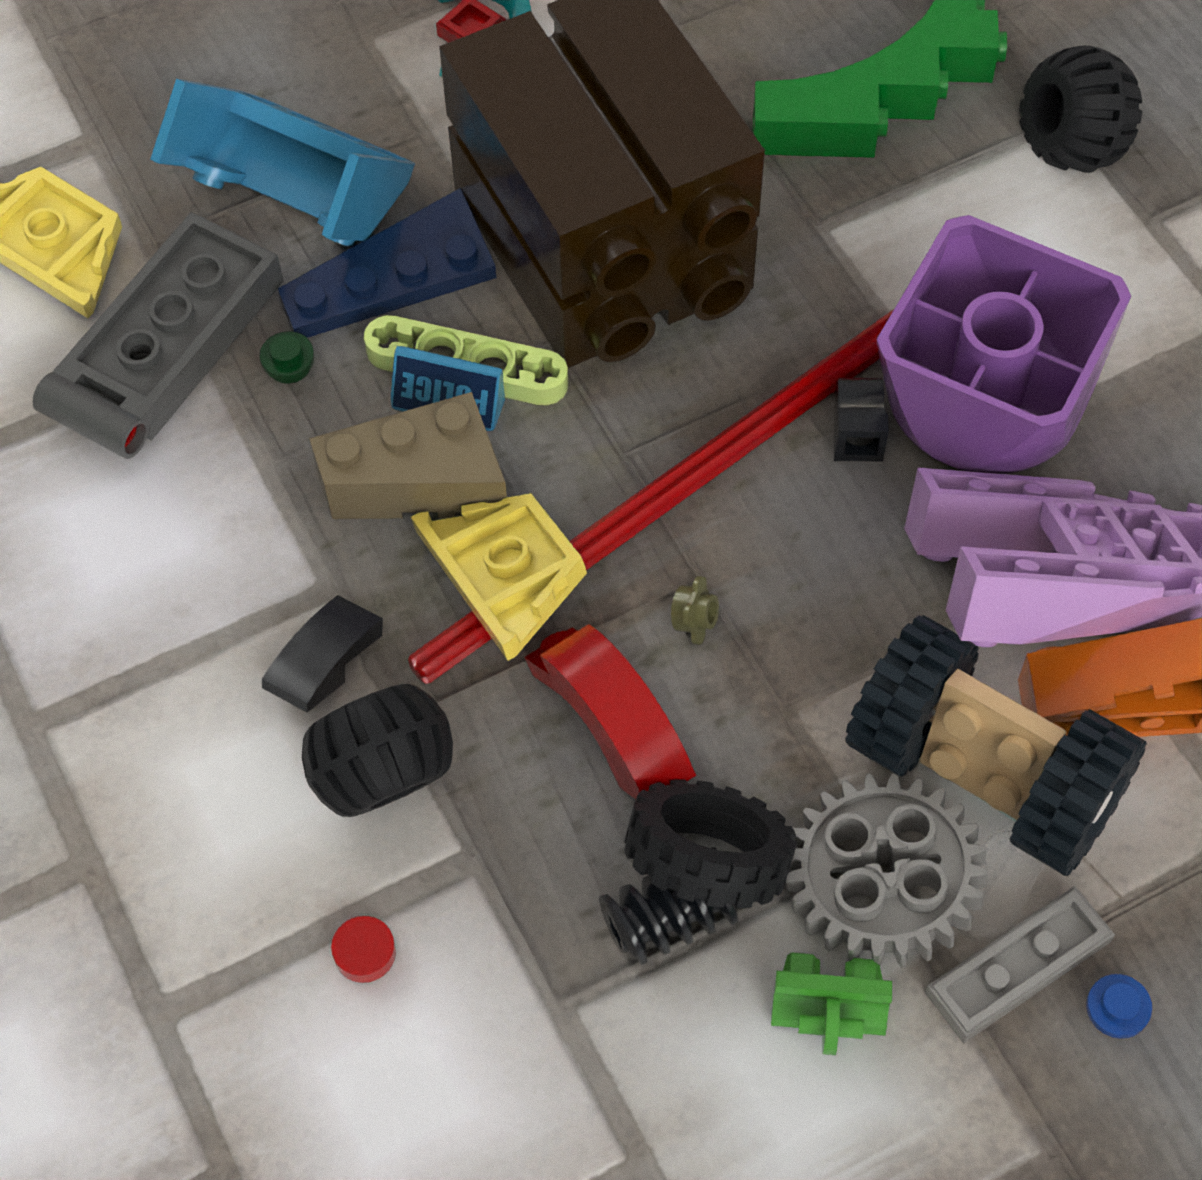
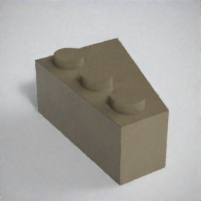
M472 392L309 438L317 473L332 519L403 518V513H421L426 511L437 512L438 518L456 517V512H461V505L478 502L495 503L507 498L506 483Z

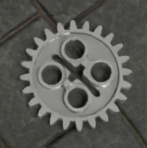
M871 773L866 774L865 789L857 791L848 780H843V797L839 800L825 791L820 793L823 812L805 807L803 810V821L807 829L793 828L796 834L794 841L797 842V846L790 867L793 871L788 873L786 879L787 891L797 893L792 897L794 913H809L805 919L807 933L809 935L826 928L824 936L826 950L831 951L844 941L848 943V961L858 958L864 949L871 951L873 961L880 966L885 953L894 952L900 967H906L908 950L915 948L926 961L932 960L931 941L934 939L951 949L954 946L955 935L952 926L964 931L971 929L972 915L967 909H982L984 894L978 889L987 887L988 869L981 867V865L986 863V846L974 844L978 840L979 826L977 823L961 825L964 820L965 806L962 803L945 810V790L943 788L926 797L922 795L923 782L921 778H917L909 789L906 790L900 788L899 777L894 773L891 774L886 787H878ZM905 831H917L922 833L925 838L913 843L900 840L897 836ZM847 839H855L864 844L863 847L856 851H844L836 845ZM932 858H937L941 862L937 864L935 862H932L931 860ZM880 865H889L891 872L882 873ZM833 873H836L838 875H841V877H839V879H834L831 877V875ZM916 886H928L933 888L937 894L929 899H917L912 897L908 891ZM857 894L867 895L875 900L871 906L866 908H854L845 901Z

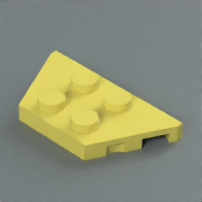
M43 167L20 174L11 182L0 183V263L81 315L89 318L94 313L122 229L118 213Z
M531 493L507 497L495 503L478 502L461 505L462 516L432 521L428 511L411 516L417 534L508 661L519 654L587 574L581 555Z

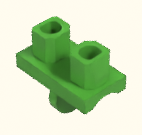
M791 952L787 955L783 971L776 970L771 1026L798 1028L799 1034L821 1035L822 1054L835 1056L838 1037L863 1039V1034L886 1035L888 1012L892 1002V981L883 980L880 965L874 962L873 959L853 958L851 961L845 962L843 976L820 974V960L813 954Z

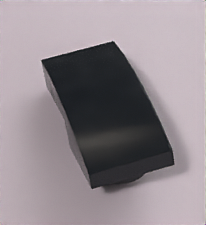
M337 595L314 614L286 644L263 676L262 688L299 709L309 712L345 683V665L382 637L383 618Z

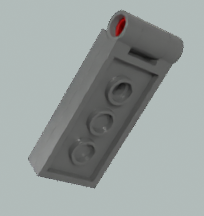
M190 212L53 372L48 373L42 378L33 395L34 409L125 459L134 457L142 449L147 439L151 441L284 281L278 255Z

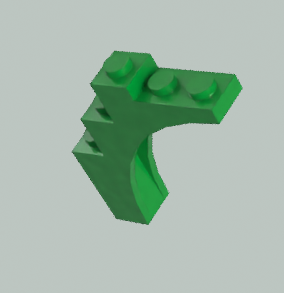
M935 0L924 17L899 40L867 59L832 72L798 79L755 81L753 134L765 149V155L874 158L877 138L887 136L888 119L934 120L938 99H946L948 82H993L997 62H1005L1007 53V32L999 31L998 11L985 10V0Z

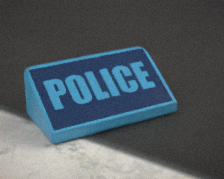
M396 347L390 398L393 409L403 412L472 392L486 431H493L495 429L505 402L503 371L501 368L409 347Z

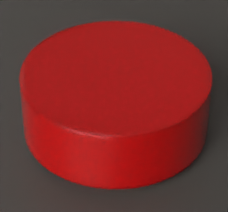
M358 916L347 920L337 929L332 939L331 951L335 964L340 973L349 980L359 983L378 980L391 969L395 961L396 946L393 935L388 926L375 917Z

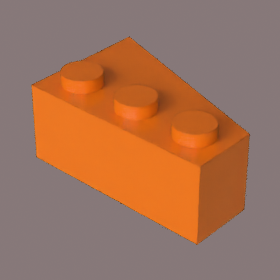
M1202 618L1061 647H1046L1036 652L1027 653L1018 677L1022 706L1066 730L1065 736L1068 735L1072 724L1077 719L1079 720L1082 713L1089 709L1138 737L1202 733Z

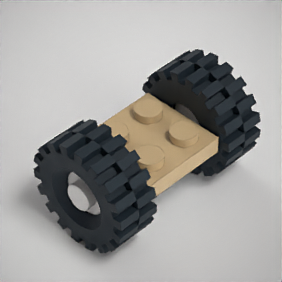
M925 615L915 617L912 624L908 623L902 629L899 639H893L888 646L885 657L883 659L880 658L873 668L875 672L870 681L865 682L860 692L863 695L860 701L854 705L851 715L854 717L847 724L846 733L848 735L845 738V742L849 747L901 777L905 776L908 770L911 772L919 761L941 777L952 781L984 800L996 810L1002 811L1016 819L1017 821L1012 828L1013 833L1010 836L1011 844L1062 875H1070L1072 870H1075L1080 864L1083 856H1086L1090 851L1095 839L1100 836L1109 817L1113 815L1118 807L1119 800L1127 791L1131 783L1130 780L1140 765L1139 761L1144 755L1147 741L1090 709L1082 713L1080 719H1077L1072 724L1068 735L1065 736L1066 730L972 677L975 670L973 666L979 656V653H977L978 646H975L970 641H961L957 633Z

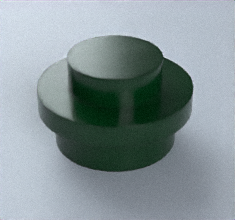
M286 331L269 337L262 345L259 357L263 370L270 377L280 383L291 384L307 376L314 363L315 355L313 346L307 337L297 332Z

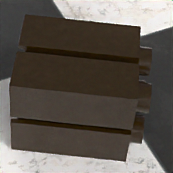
M557 0L547 4L548 13L554 21V33L550 37L546 35L532 12L529 11L439 46L446 114L453 124L448 127L455 190L461 188L479 230L552 349L565 360L568 368L596 356L605 362H616L636 354L653 337L656 330L653 316L658 312L661 313L668 325L693 314L700 320H715L729 314L740 306L754 287L758 239L756 221L760 215L765 149L659 0Z

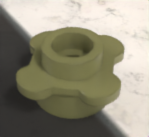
M697 576L692 586L681 585L676 590L671 606V621L676 631L691 633L692 643L701 645L705 639L706 629H713L717 622L719 601L716 595L709 593L706 577Z

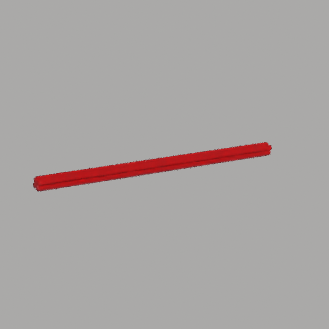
M893 310L571 539L569 542L581 555L586 570L836 390L837 378H853L880 358L877 338ZM471 611L413 652L408 658L409 666L422 683H431L492 638L473 611Z

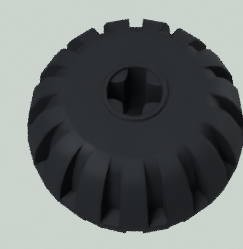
M1086 45L1063 49L1041 62L1031 73V78L1025 84L1023 89L1025 96L1024 99L1020 100L1019 112H1022V118L1019 120L1021 130H1024V137L1027 143H1030L1032 146V151L1038 158L1042 156L1046 164L1064 171L1072 168L1084 173H1090L1100 167L1109 166L1117 162L1129 150V146L1133 144L1138 133L1136 126L1141 123L1142 110L1139 109V104L1142 103L1141 90L1138 87V81L1133 71L1113 53Z
M399 684L376 691L332 711L308 728L302 745V763L309 787L321 803L342 817H354L370 812L431 784L449 770L453 756V739L446 714L434 698L412 684Z

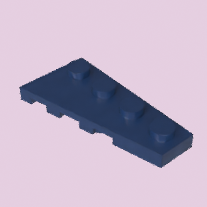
M459 188L279 287L278 293L292 332L300 333L309 338L497 278L496 266L463 192Z

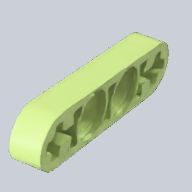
M389 315L378 317L371 321L364 332V343L368 359L375 367L393 372L394 352L397 346L414 349V343L416 342L415 349L428 352L437 346H447L455 352L453 358L480 363L490 357L503 360L507 364L503 370L505 398L536 405H550L561 400L568 391L567 364L558 353L550 350ZM390 338L398 339V342H392L388 348L380 346V344H386ZM522 365L523 370L519 369V378L516 379V366ZM543 372L552 373V377H547L545 383L535 382V379L540 378Z

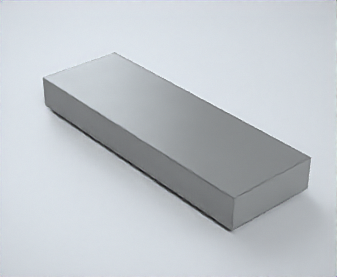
M1074 886L927 985L925 994L961 1041L965 1043L1111 943L1115 934L1076 886Z

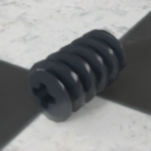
M649 875L642 879V895L631 884L620 887V906L608 894L599 896L604 920L616 946L621 953L629 951L641 965L648 963L646 943L652 941L664 955L671 953L669 933L673 931L687 945L693 943L691 923L697 921L708 934L716 933L714 913L720 911L732 925L738 923L737 908L734 904L725 903L724 908L707 906L706 900L694 898V901L691 902L677 897L678 892L670 888L662 890L651 883L652 877Z

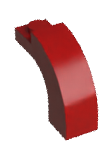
M590 624L579 631L572 627L567 631L553 633L541 642L540 648L524 657L532 675L561 695L582 718L599 744L619 787L634 799L637 798L640 791H648L649 786L654 783L662 782L664 785H669L671 780L681 779L689 781L696 776L676 731L650 689L621 652Z

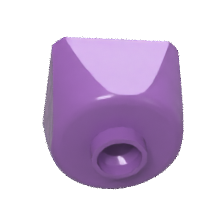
M970 215L946 220L877 338V347L888 401L902 431L918 448L929 456L949 466L969 472L1014 473L1033 468L1055 456L1068 444L1083 416L1131 299L1130 291L1123 278Z

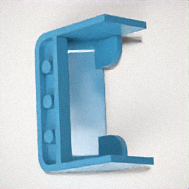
M177 78L150 160L158 164L184 166L195 171L193 179L204 185L222 189L224 182L241 184L318 218L317 223L324 227L322 232L324 237L350 247L354 246L356 240L365 241L370 237L408 185L415 166L414 162L257 95Z

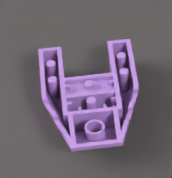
M917 468L904 529L917 555L940 562L949 561L953 557L958 558L946 613L961 641H970L979 647H993L997 643L1021 645L1146 630L1202 617V505L1189 503L1187 511L1181 512L1162 508L1161 505H1154L1156 500L1152 495L1130 490L1127 500L1094 494L1096 488L1094 484L1083 480Z

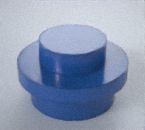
M1111 974L1100 978L1092 986L1087 996L1086 1008L1091 1022L1099 1031L1113 1038L1124 1039L1139 1034L1146 1027L1152 1015V1001L1149 993L1140 982L1127 975Z

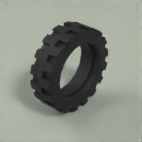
M677 779L671 780L669 785H664L662 782L654 783L649 786L648 791L642 790L639 792L624 843L626 844L624 851L627 859H634L632 866L640 875L648 874L652 877L651 883L662 890L670 888L677 891V897L691 902L694 901V898L706 900L707 906L724 908L725 903L734 904L736 908H751L753 902L757 901L759 904L764 905L773 900L774 894L779 896L782 893L797 842L794 841L796 834L792 826L784 825L786 821L784 816L777 810L769 811L766 809L767 804L754 796L748 799L741 796L742 791L728 786L723 790L715 788L711 782L697 780L696 784H688L686 780ZM677 833L702 834L720 839L743 852L719 851L701 846Z

